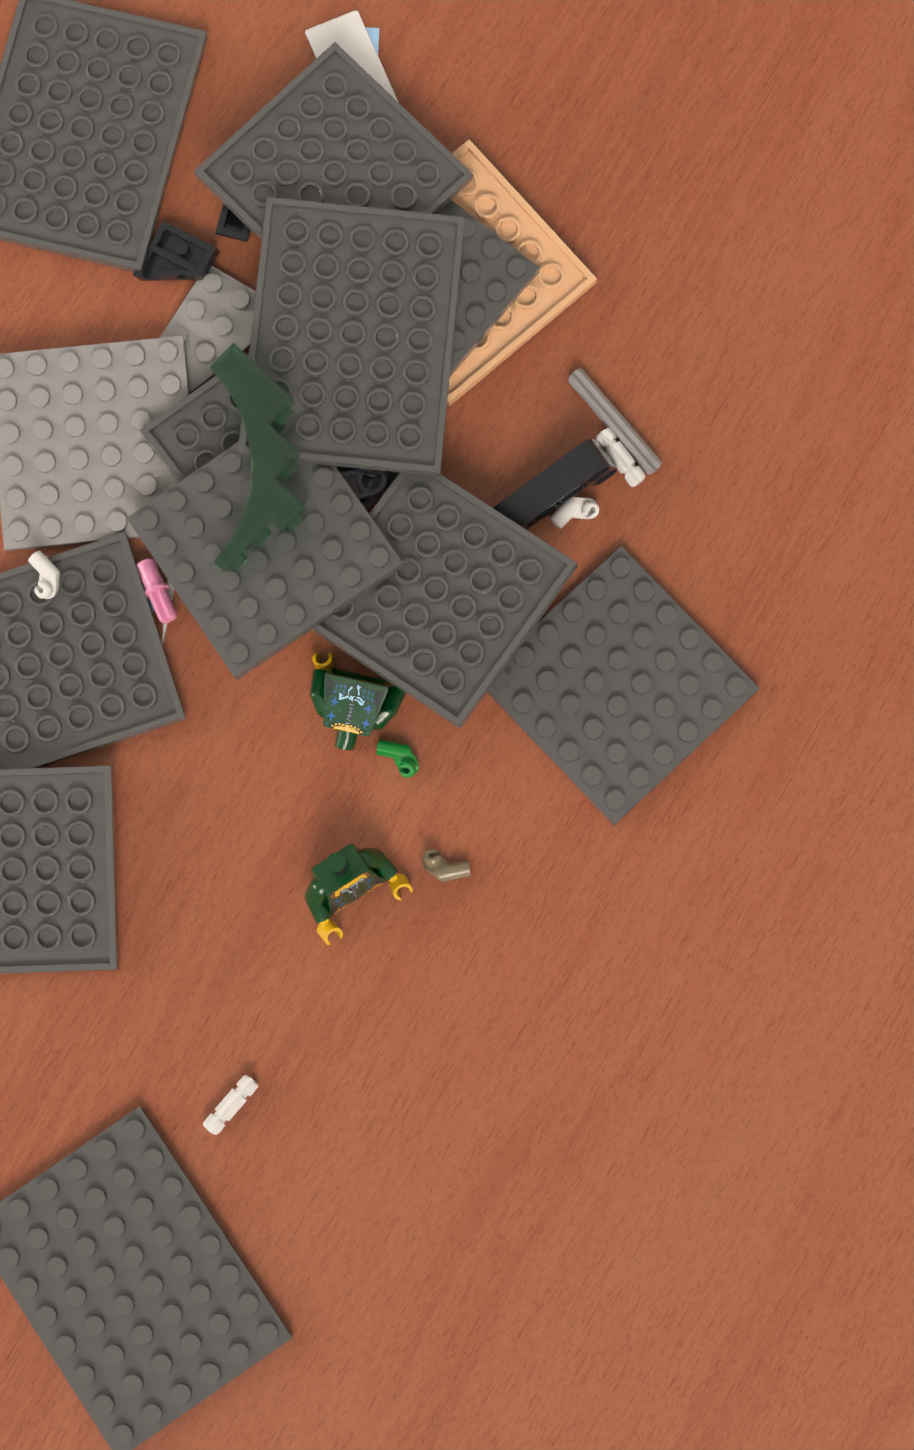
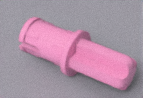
M149 558L139 562L137 570L145 588L144 593L147 599H150L159 621L166 624L175 620L178 614L168 594L170 587L168 583H164L155 560Z

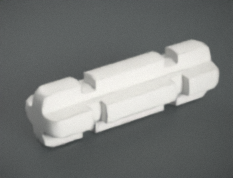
M610 428L604 429L596 436V441H599L603 448L606 449L607 454L619 472L625 474L624 478L631 487L637 486L645 479V473L640 466H635L636 461L621 441H616L617 436Z
M244 1075L237 1082L236 1085L238 1087L236 1089L232 1088L215 1108L216 1112L210 1114L203 1122L204 1127L214 1135L219 1134L225 1127V1121H230L247 1101L245 1098L248 1095L251 1097L257 1090L258 1084L250 1076Z

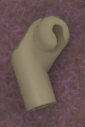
M429 849L423 855L422 865L425 871L438 881L446 882L471 876L468 860L449 863L435 849Z

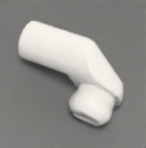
M572 497L562 504L549 519L557 528L562 529L572 518L593 519L597 517L600 508L598 503L591 498Z
M38 550L28 559V562L40 573L38 586H35L34 591L41 599H51L58 592L60 571Z

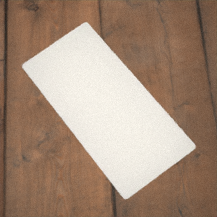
M357 10L305 31L316 58L336 42L398 101Z

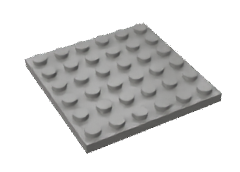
M183 336L0 354V509L5 551L87 544L123 532L126 533L128 539L140 538L127 517L178 483L142 436L140 429L189 395Z

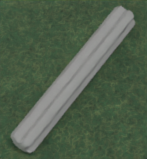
M581 368L575 370L568 377L570 385L606 427L614 432L618 441H621L641 468L648 475L656 472L661 467V460Z

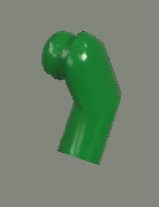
M379 739L376 755L393 758L402 777L410 778L418 772L419 761L409 745Z

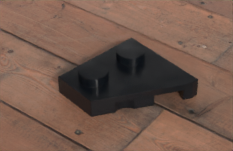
M163 221L147 249L142 272L134 271L133 276L141 281L203 280L209 273L220 251L216 247Z

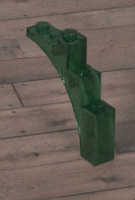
M233 343L210 368L227 387L241 411L249 436L252 471L250 492L243 517L232 539L214 561L224 572H227L230 568L234 572L237 571L249 558L245 553L253 544L260 547L271 536L272 532L269 528L273 524L282 533L287 529L293 532L306 518L302 514L306 508L278 481L281 476L285 479L289 478L300 466L297 460L301 456L272 428L276 423L282 426L292 416L294 411L291 407L295 403L290 396Z

